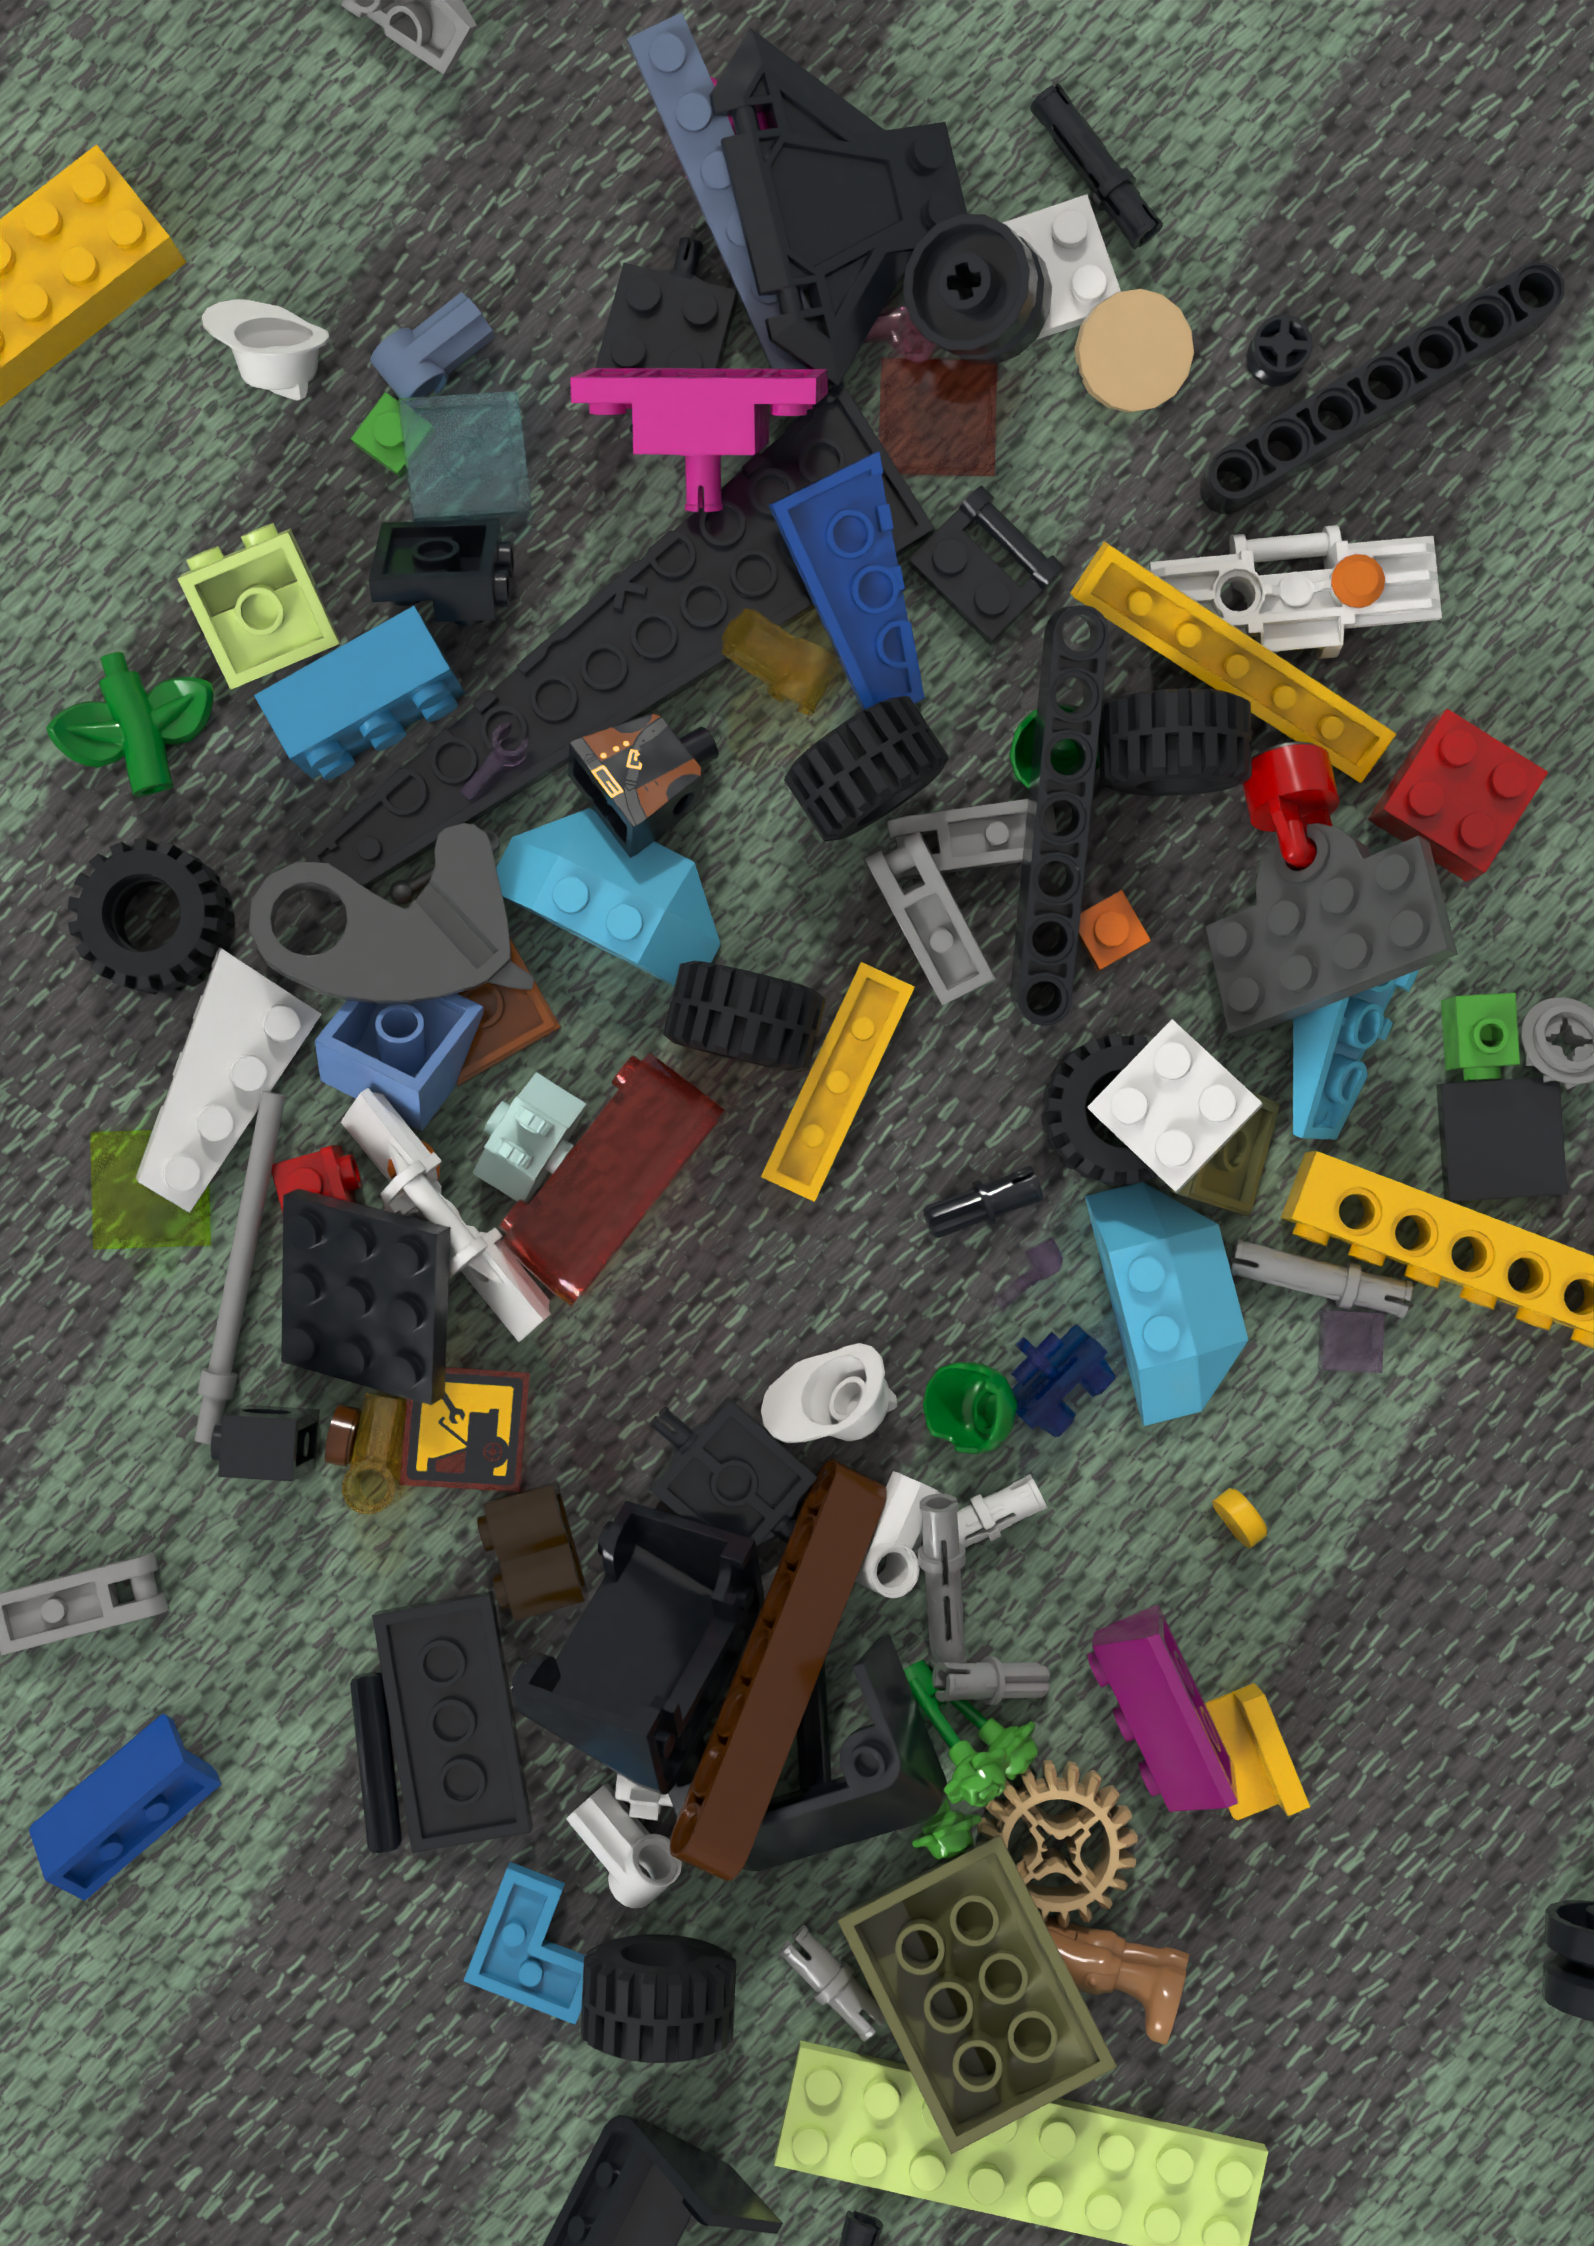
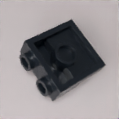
M499 519L382 522L368 580L372 602H391L398 606H410L421 601L433 600L435 622L453 621L459 625L470 626L479 624L484 620H496L498 607H510L509 578L514 577L513 545L511 541L502 542Z

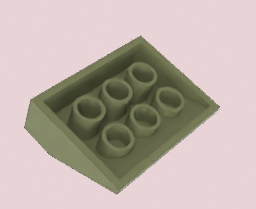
M1001 1835L995 1836L966 1850L964 1853H960L894 1884L843 1911L837 1921L951 2154L1117 2068Z

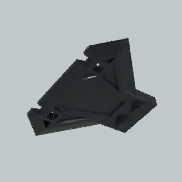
M750 28L709 97L714 116H732L737 134L722 138L721 145L758 295H776L781 315L765 320L769 340L808 369H828V383L836 388L903 275L916 244L936 224L959 214H967L946 122L884 130ZM765 112L769 129L760 130L756 113ZM800 291H809L813 309L804 310Z

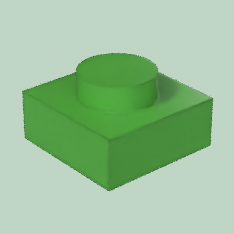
M385 392L354 433L351 440L359 449L399 478H402L432 438L435 430L432 425Z

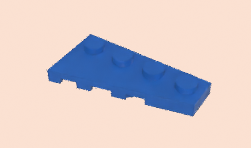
M880 451L874 452L768 505L862 711L881 701L894 697L908 696L914 704L925 699L911 622H908L903 595L905 587L901 565H898L892 535L894 527L890 505L886 502L882 473L884 472Z

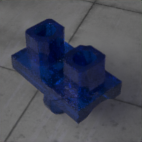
M1077 1324L1061 1339L1051 1332L1036 1348L1024 1337L1015 1344L1026 1356L1011 1373L1018 1381L1012 1388L1017 1399L1016 1414L1032 1430L1038 1426L1052 1436L1060 1437L1074 1422L1076 1413L1062 1399L1077 1384L1092 1397L1102 1394L1116 1378V1375L1104 1358L1108 1351Z

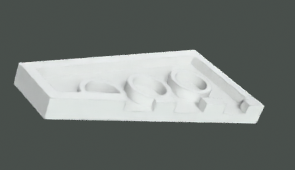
M219 947L211 965L212 971L203 995L200 996L193 1016L194 1021L183 1052H180L173 1072L174 1077L166 1100L160 1108L136 1175V1180L189 1213L258 1111L262 1091L270 1092L322 1015Z

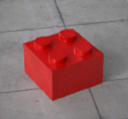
M1446 708L1428 722L1367 820L1402 842L1416 836L1430 842L1434 862L1468 882L1486 873L1548 772Z

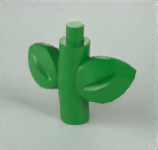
M114 652L102 656L100 660L106 677L101 679L98 684L105 702L86 701L63 710L46 727L49 738L65 756L84 766L99 768L117 762L125 756L129 783L134 797H146L171 789L174 784L169 769L165 744L178 745L190 742L204 729L212 712L214 698L212 683L195 677H175L159 682L146 693L140 674L136 671H129L124 653Z

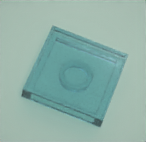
M518 391L399 399L398 408L412 521L528 514L532 511Z

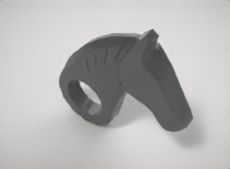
M462 823L447 827L438 834L434 850L435 868L431 879L418 898L413 900L410 907L406 909L384 900L329 863L297 861L268 875L251 900L249 932L266 965L285 978L327 997L378 1004L409 1003L439 999L476 988L487 982L513 989L530 991L535 980L534 976L525 972L511 961L508 919L492 846L487 833L472 824ZM316 889L328 892L341 901L346 910L347 923L345 931L337 944L322 954L309 956L293 953L281 945L275 935L274 922L277 911L284 901L299 891Z

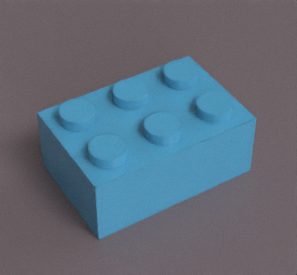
M412 606L255 694L254 697L289 759L312 779L322 775L324 780H329L351 769L355 765L352 757L371 746L376 751H381L400 742L407 735L404 728L425 717L427 722H433L450 714L458 707L455 699L466 693L433 634L415 606Z

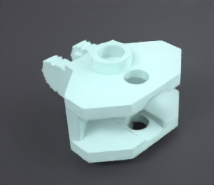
M536 1072L520 1094L514 1098L511 1105L502 1101L492 1113L484 1128V1132L489 1134L490 1138L484 1146L485 1149L473 1174L520 1204L526 1205L541 1185L547 1173L549 1172L555 1176L568 1159L574 1148V1145L569 1143L568 1140L578 1126L588 1104Z

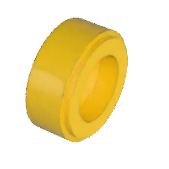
M1228 1488L1212 1501L1215 1511L1235 1538L1245 1547L1251 1549L1267 1536L1268 1530L1265 1522L1253 1505L1238 1490Z

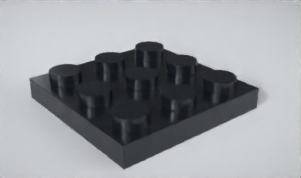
M296 1189L283 1195L281 1362L428 1405H433L444 1398L451 1227L302 1189Z

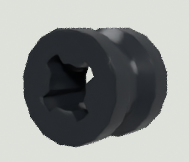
M1287 314L1274 315L1261 324L1254 335V339L1250 342L1246 354L1247 367L1257 381L1264 385L1277 387L1292 382L1298 376L1304 364L1308 361L1313 347L1312 335L1306 324L1297 317ZM1267 350H1271L1272 354L1276 356V363L1269 353H1265Z

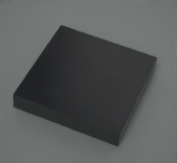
M1543 1077L1436 1084L1445 1200L1453 1202L1568 1194L1560 1082L1554 1080L1544 1083Z

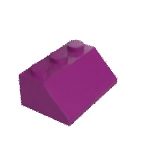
M1159 1604L1094 1632L1092 1643L1094 1651L1087 1654L1090 1667L1100 1687L1110 1684L1119 1706L1112 1709L1116 1723L1126 1742L1134 1739L1137 1741L1145 1759L1138 1762V1767L1150 1795L1154 1797L1161 1794L1169 1812L1220 1809L1238 1804L1234 1764Z

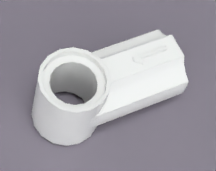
M893 1471L886 1486L887 1494L884 1508L855 1582L884 1597L898 1598L912 1590L919 1576L920 1569L916 1554L923 1540L922 1513L919 1503L922 1498L928 1495L942 1493ZM886 1555L885 1568L877 1576L878 1563Z
M606 1783L574 1810L566 1820L609 1871V1887L614 1897L627 1907L643 1908L675 1882L680 1875L682 1861L670 1854V1840L667 1837L659 1834H650L637 1818L629 1817L630 1809L623 1801L615 1799V1791ZM639 1864L642 1865L645 1869H647L651 1878L647 1877L642 1872L641 1868L639 1867Z

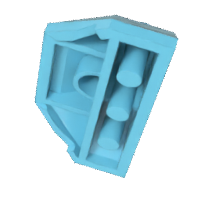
M590 808L513 836L496 867L503 899L672 986H675L680 964L690 961L712 963L721 946L695 862L656 842H652L640 853L630 858L597 813Z
M1144 1182L1085 1196L1142 1425L1147 1426L1202 1412L1248 1342L1219 1224Z

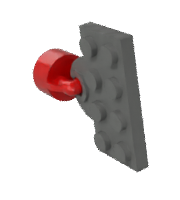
M1289 742L1267 748L1251 758L1252 777L1242 783L1250 822L1256 829L1276 832L1278 841L1263 859L1256 880V905L1206 926L1229 1035L1239 1039L1245 1038L1458 955L1430 842L1420 836H1416L1379 853L1370 855L1368 848L1358 839L1338 827H1333L1330 815L1338 808L1340 799L1327 750L1309 742Z

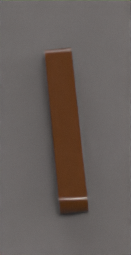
M834 1459L827 1461L816 1474L818 1476L817 1480L810 1486L670 1838L669 1849L673 1857L725 1881L733 1880L740 1873L748 1859L886 1501L887 1490L884 1485Z

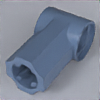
M461 292L414 330L402 328L387 336L373 351L370 358L371 364L408 409L414 410L425 404L422 398L432 390L436 394L442 391L448 382V374L492 341L495 335L480 310L470 298Z

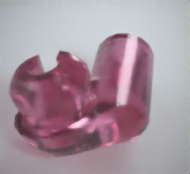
M905 307L882 310L863 342L865 344L885 340L905 359L918 363L927 360L935 348V344L925 339L910 320L907 308Z

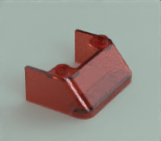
M649 1053L642 1061L635 1055L628 1059L611 1082V1084L619 1089L531 1203L527 1204L524 1200L520 1199L499 1225V1228L506 1233L501 1245L548 1289L571 1307L584 1302L589 1297L592 1291L588 1288L715 1125L718 1122L723 1125L730 1116L724 1108L652 1053Z

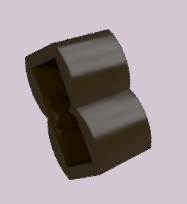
M557 1481L495 1498L483 1504L485 1515L477 1518L478 1529L486 1552L495 1550L500 1564L501 1573L493 1575V1583L496 1597L502 1610L511 1608L514 1620L517 1621L581 1603L587 1599L589 1595Z

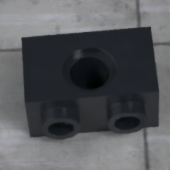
M247 1405L222 1415V1424L214 1426L211 1438V1458L214 1461H219L218 1477L294 1481L316 1468L320 1409Z

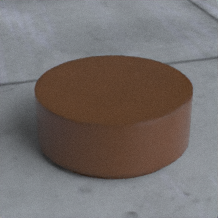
M339 1404L335 1409L326 1440V1463L348 1467L354 1462L364 1423V1414L360 1408Z

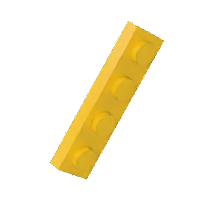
M863 962L860 963L761 1175L762 1178L815 1202L915 988L914 986Z

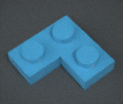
M509 1862L464 1982L576 2025L582 2009L583 1966L586 1955L544 1939L565 1883Z

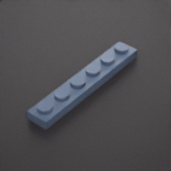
M681 12L627 38L629 48L770 368L808 369L769 340L765 320L781 315L776 295H758L721 145L722 138L734 136L735 133L727 116H714L709 97L714 84ZM800 291L804 310L811 309L804 292Z

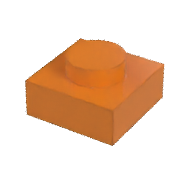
M1122 890L1080 914L1078 938L1097 972L1151 941Z

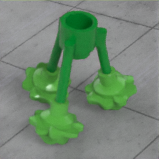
M921 1660L904 1669L924 1723L930 1720L950 1748L948 1756L956 1768L952 1779L947 1783L943 1791L952 1804L966 1800L971 1806L983 1807L988 1805L990 1801L1000 1796L1005 1790L1006 1777L1011 1780L1015 1779L1017 1774L1024 1773L1034 1761L1038 1753V1747L1031 1736L1036 1725L1030 1721L1020 1728L1018 1726L1003 1728L993 1717L987 1720L967 1700L949 1701L980 1730L976 1735L989 1746L988 1752H975L967 1740H960L941 1713L947 1703L938 1701L935 1693L937 1691H945V1689L933 1687V1672L927 1663ZM946 1798L938 1812L924 1824L923 1832L915 1837L912 1845L914 1848L926 1846L931 1855L937 1860L942 1858L950 1859L959 1853H964L967 1847L970 1848L974 1845L970 1829L982 1821L979 1814L964 1815L961 1811L951 1810Z

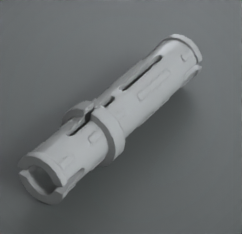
M1236 1238L1233 1244L1232 1252H1235V1257L1230 1256L1229 1260L1232 1276L1237 1275L1336 1300L1337 1307L1350 1309L1354 1304L1394 1314L1400 1318H1404L1409 1306L1403 1304L1404 1299L1411 1301L1412 1281H1402L1361 1271L1360 1264L1349 1261L1344 1266L1245 1242L1239 1238Z
M932 1494L922 1498L919 1503L922 1513L923 1545L918 1549V1565L925 1571L926 1612L930 1645L929 1662L930 1666L934 1668L938 1662L967 1663L961 1569L966 1564V1549L959 1543L957 1516L959 1506L957 1498L948 1494ZM941 1547H942V1553H943V1569H942V1561H941ZM944 1597L946 1603V1624L944 1616Z

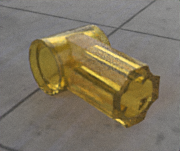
M744 609L736 619L731 620L721 638L723 641L721 654L769 686L767 692L774 699L783 703L786 698L799 705L798 712L808 716L814 715L840 665V661L824 648L805 639L794 638L759 612L752 609Z
M370 1392L365 1393L350 1469L346 1472L342 1481V1495L346 1504L353 1511L361 1514H376L394 1506L401 1499L404 1491L403 1474L409 1450L412 1400ZM368 1469L379 1471L387 1481V1492L380 1502L368 1500L361 1491L360 1481Z

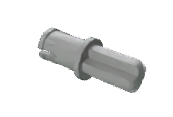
M985 1657L981 1662L976 1663L938 1662L932 1673L933 1687L945 1689V1691H937L935 1693L936 1699L941 1702L974 1699L982 1700L986 1705H997L1001 1702L1002 1698H1042L1049 1692L1048 1681L1050 1679V1672L1046 1666H1041L1037 1662L1001 1663L996 1657Z

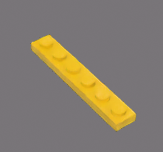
M1105 541L1070 592L1075 599L1084 605L1094 607L1103 614L1104 618L1214 689L1247 699L1251 705V713L1296 742L1313 743L1324 748L1329 754L1331 764L1359 783L1363 782L1396 736V733Z

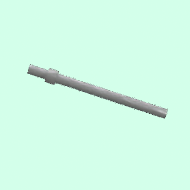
M262 1091L209 1366L201 1370L197 1393L203 1397L194 1440L204 1444H211L214 1426L222 1424L226 1400L233 1399L238 1374L232 1372L286 1098V1095Z

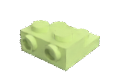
M274 523L253 530L241 536L245 548L223 556L219 546L203 551L186 559L190 571L181 574L178 578L230 690L340 644L338 635L316 590L314 578L291 528L278 533Z

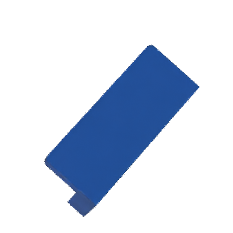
M161 1714L30 1826V1836L45 1881L84 1901L87 1900L222 1784L217 1771L212 1765L184 1748L172 1718L166 1714Z

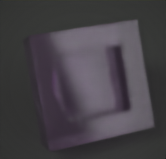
M1320 1310L1318 1369L1383 1373L1385 1313Z

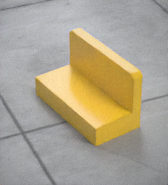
M1253 1683L1206 1702L1207 1709L1235 1767L1238 1804L1228 1807L1231 1816L1235 1820H1240L1277 1804L1280 1805L1287 1816L1310 1808L1267 1698L1260 1688Z

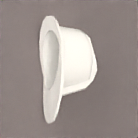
M244 299L218 302L208 307L202 315L203 327L213 337L231 347L241 377L245 383L252 387L270 390L275 394L296 401L306 397L308 382L314 378L317 372L319 348L325 346L330 340L327 330L306 322L282 307Z
M858 1343L795 1363L769 1386L764 1395L761 1408L764 1427L773 1438L786 1443L807 1442L826 1436H832L845 1441L865 1438L873 1433L882 1423L887 1412L897 1407L896 1395L889 1389L888 1383L884 1378L885 1369L881 1355L874 1347Z

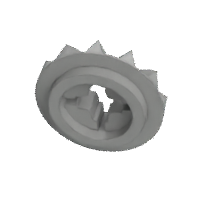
M1562 997L1546 999L1532 1007L1520 1022L1522 1027L1518 1040L1519 1046L1524 1048L1527 1055L1525 1066H1535L1543 1073L1544 1083L1555 1080L1564 1083L1567 1090L1578 1084L1587 1083L1590 1085L1593 1083L1594 1010L1580 1001ZM1559 1033L1563 1034L1566 1043L1575 1044L1576 1048L1568 1056L1564 1055L1562 1047L1552 1045L1551 1043Z

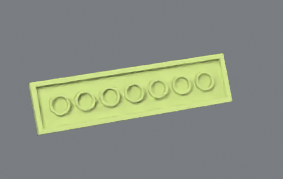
M800 2040L775 2153L774 2166L1131 2246H1248L1268 2150L1265 2144L1058 2098L951 2154L907 2064Z

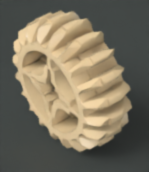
M1044 1760L1042 1764L1044 1778L1035 1780L1029 1767L1024 1773L1020 1774L1024 1785L1018 1789L1011 1780L1006 1778L1003 1793L1008 1799L1003 1802L995 1797L988 1805H985L986 1809L997 1819L981 1818L982 1821L976 1825L977 1831L988 1838L980 1840L974 1846L1001 1835L1008 1849L1011 1831L1017 1820L1021 1817L1032 1833V1839L1027 1848L1021 1852L1023 1859L1016 1867L1044 1922L1047 1921L1049 1911L1055 1912L1059 1926L1066 1928L1070 1921L1068 1911L1077 1909L1081 1919L1084 1922H1090L1092 1912L1088 1904L1096 1900L1104 1909H1110L1113 1905L1106 1891L1108 1886L1120 1891L1126 1890L1128 1883L1117 1869L1128 1870L1135 1868L1136 1859L1134 1855L1124 1848L1136 1844L1138 1839L1134 1829L1123 1827L1132 1819L1129 1808L1126 1805L1114 1806L1120 1797L1117 1789L1110 1785L1099 1790L1101 1777L1098 1772L1091 1770L1078 1783L1079 1768L1075 1762H1067L1062 1778L1057 1777L1052 1760ZM1063 1799L1077 1802L1083 1805V1807L1078 1811L1072 1807L1062 1815L1053 1816L1045 1813L1036 1804L1048 1800ZM1100 1820L1103 1828V1846L1096 1864L1090 1869L1080 1855L1082 1844L1091 1836L1089 1828ZM1040 1826L1049 1836L1053 1834L1056 1839L1065 1840L1072 1862L1063 1852L1059 1853L1053 1847L1047 1848ZM1058 1872L1068 1876L1074 1883L1062 1887H1045L1034 1884L1030 1880L1035 1878L1039 1881L1050 1873Z

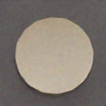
M1144 289L1117 292L1094 306L1080 326L1074 349L1076 365H1079V373L1083 378L1082 382L1088 393L1105 407L1127 413L1156 408L1175 396L1189 375L1194 355L1192 331L1181 309L1164 295Z

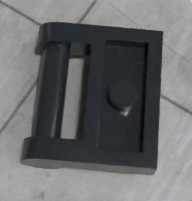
M981 485L966 498L959 509L908 559V565L991 645L1063 573L1066 567L1054 555L1047 558L992 504L995 498ZM974 521L985 529L1031 575L1022 587L964 532Z

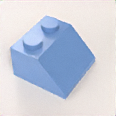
M457 993L439 999L409 1003L378 1004L346 1000L315 1039L320 1080L355 1099L367 1088L371 1092L383 1094L407 1125L422 1132L456 1085L483 1016V1006Z

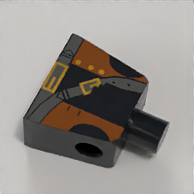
M650 714L570 742L568 776L631 858L640 853L699 805L704 782V774L701 767L717 759L719 753L715 740L706 728L699 727L678 738L661 716Z

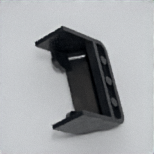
M890 1634L879 1637L852 1666L874 1723L858 1728L844 1741L840 1750V1765L844 1776L771 1798L748 1859L742 1869L747 1871L765 1870L930 1820L944 1803L947 1795L943 1790L947 1785V1780ZM701 1736L677 1783L668 1793L677 1818L706 1749L703 1736Z
M618 2115L609 2120L603 2128L543 2246H676L691 2216L700 2224L706 2226L778 2234L783 2223L728 2163L645 2119Z

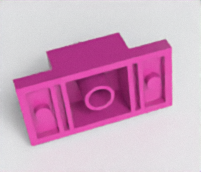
M592 368L570 377L571 403H589V414L594 415L625 414L626 409L632 408L633 454L685 456V510L699 512V508L704 507V512L723 510V503L721 502V456L756 455L769 443V404L770 415H806L808 409H813V404H817L828 394V369ZM703 487H704V504H703Z

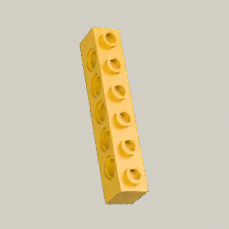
M1305 1152L1281 1215L1282 1219L1296 1224L1293 1235L1323 1246H1327L1330 1237L1351 1245L1348 1255L1378 1267L1383 1266L1385 1258L1407 1266L1403 1275L1406 1278L1434 1288L1439 1287L1441 1279L1462 1287L1459 1297L1466 1301L1493 1310L1497 1300L1518 1308L1515 1319L1550 1331L1553 1322L1574 1329L1570 1340L1594 1349L1593 1255L1321 1152ZM1349 1195L1356 1196L1364 1208L1361 1222L1353 1228L1347 1227L1341 1221L1339 1215V1207L1342 1201ZM1406 1216L1411 1217L1417 1223L1419 1229L1416 1243L1408 1249L1400 1246L1395 1236L1397 1224ZM1464 1237L1473 1246L1474 1258L1467 1268L1460 1270L1454 1264L1451 1254L1454 1244ZM1521 1259L1529 1269V1279L1522 1289L1516 1291L1508 1281V1270L1514 1261ZM1574 1280H1577L1583 1287L1584 1301L1577 1310L1572 1312L1565 1304L1564 1293L1567 1286Z

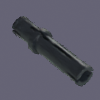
M1058 83L1055 87L1054 85L1048 87L1033 101L1030 111L1046 128L1059 149L1086 182L1088 188L1093 193L1091 201L1099 211L1105 210L1112 217L1133 249L1143 246L1161 230L1163 222L1147 205L1140 192L1134 186L1136 182L1134 175L1128 168L1122 169L1113 159L1091 126L1072 104L1062 86Z

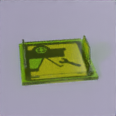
M153 1130L90 1132L93 1250L211 1246L209 1184L189 1213L136 1180V1175Z

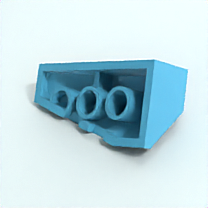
M1419 970L1293 1019V1135L1306 1139L1337 1140L1367 1079V1068L1363 1062H1360L1365 1050L1371 1047L1377 1038L1386 1040L1393 1022L1383 1016L1384 1011L1396 987L1408 992L1410 991Z

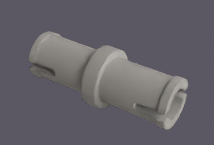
M802 1925L792 1937L808 1952V1956L804 1957L788 1940L780 1948L778 1955L782 1959L784 1958L815 1990L813 1998L821 2006L828 2003L859 2035V2038L865 2042L876 2033V2030L861 2016L860 2010H865L880 2027L886 2021L876 1999L852 1976L854 1968L847 1961L839 1963L809 1932V1929Z

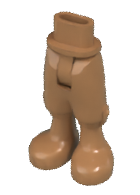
M1048 1916L1045 1924L1079 1991L1100 1995L1102 1993H1113L1115 1989L1134 1997L1144 2007L1147 2036L1152 2041L1167 2045L1183 1991L1189 1954L1171 1947L1156 1948L1128 1943L1126 1939L1118 1936L1112 1930L1089 1928L1069 1922L1066 1928L1060 1927L1056 1918Z

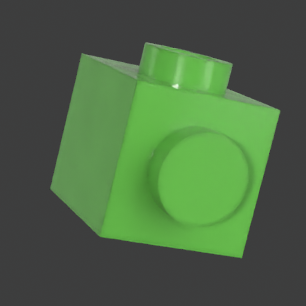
M1516 993L1463 995L1441 1000L1445 1071L1463 1070L1464 1081L1490 1080L1501 1078L1500 1068L1520 1065Z

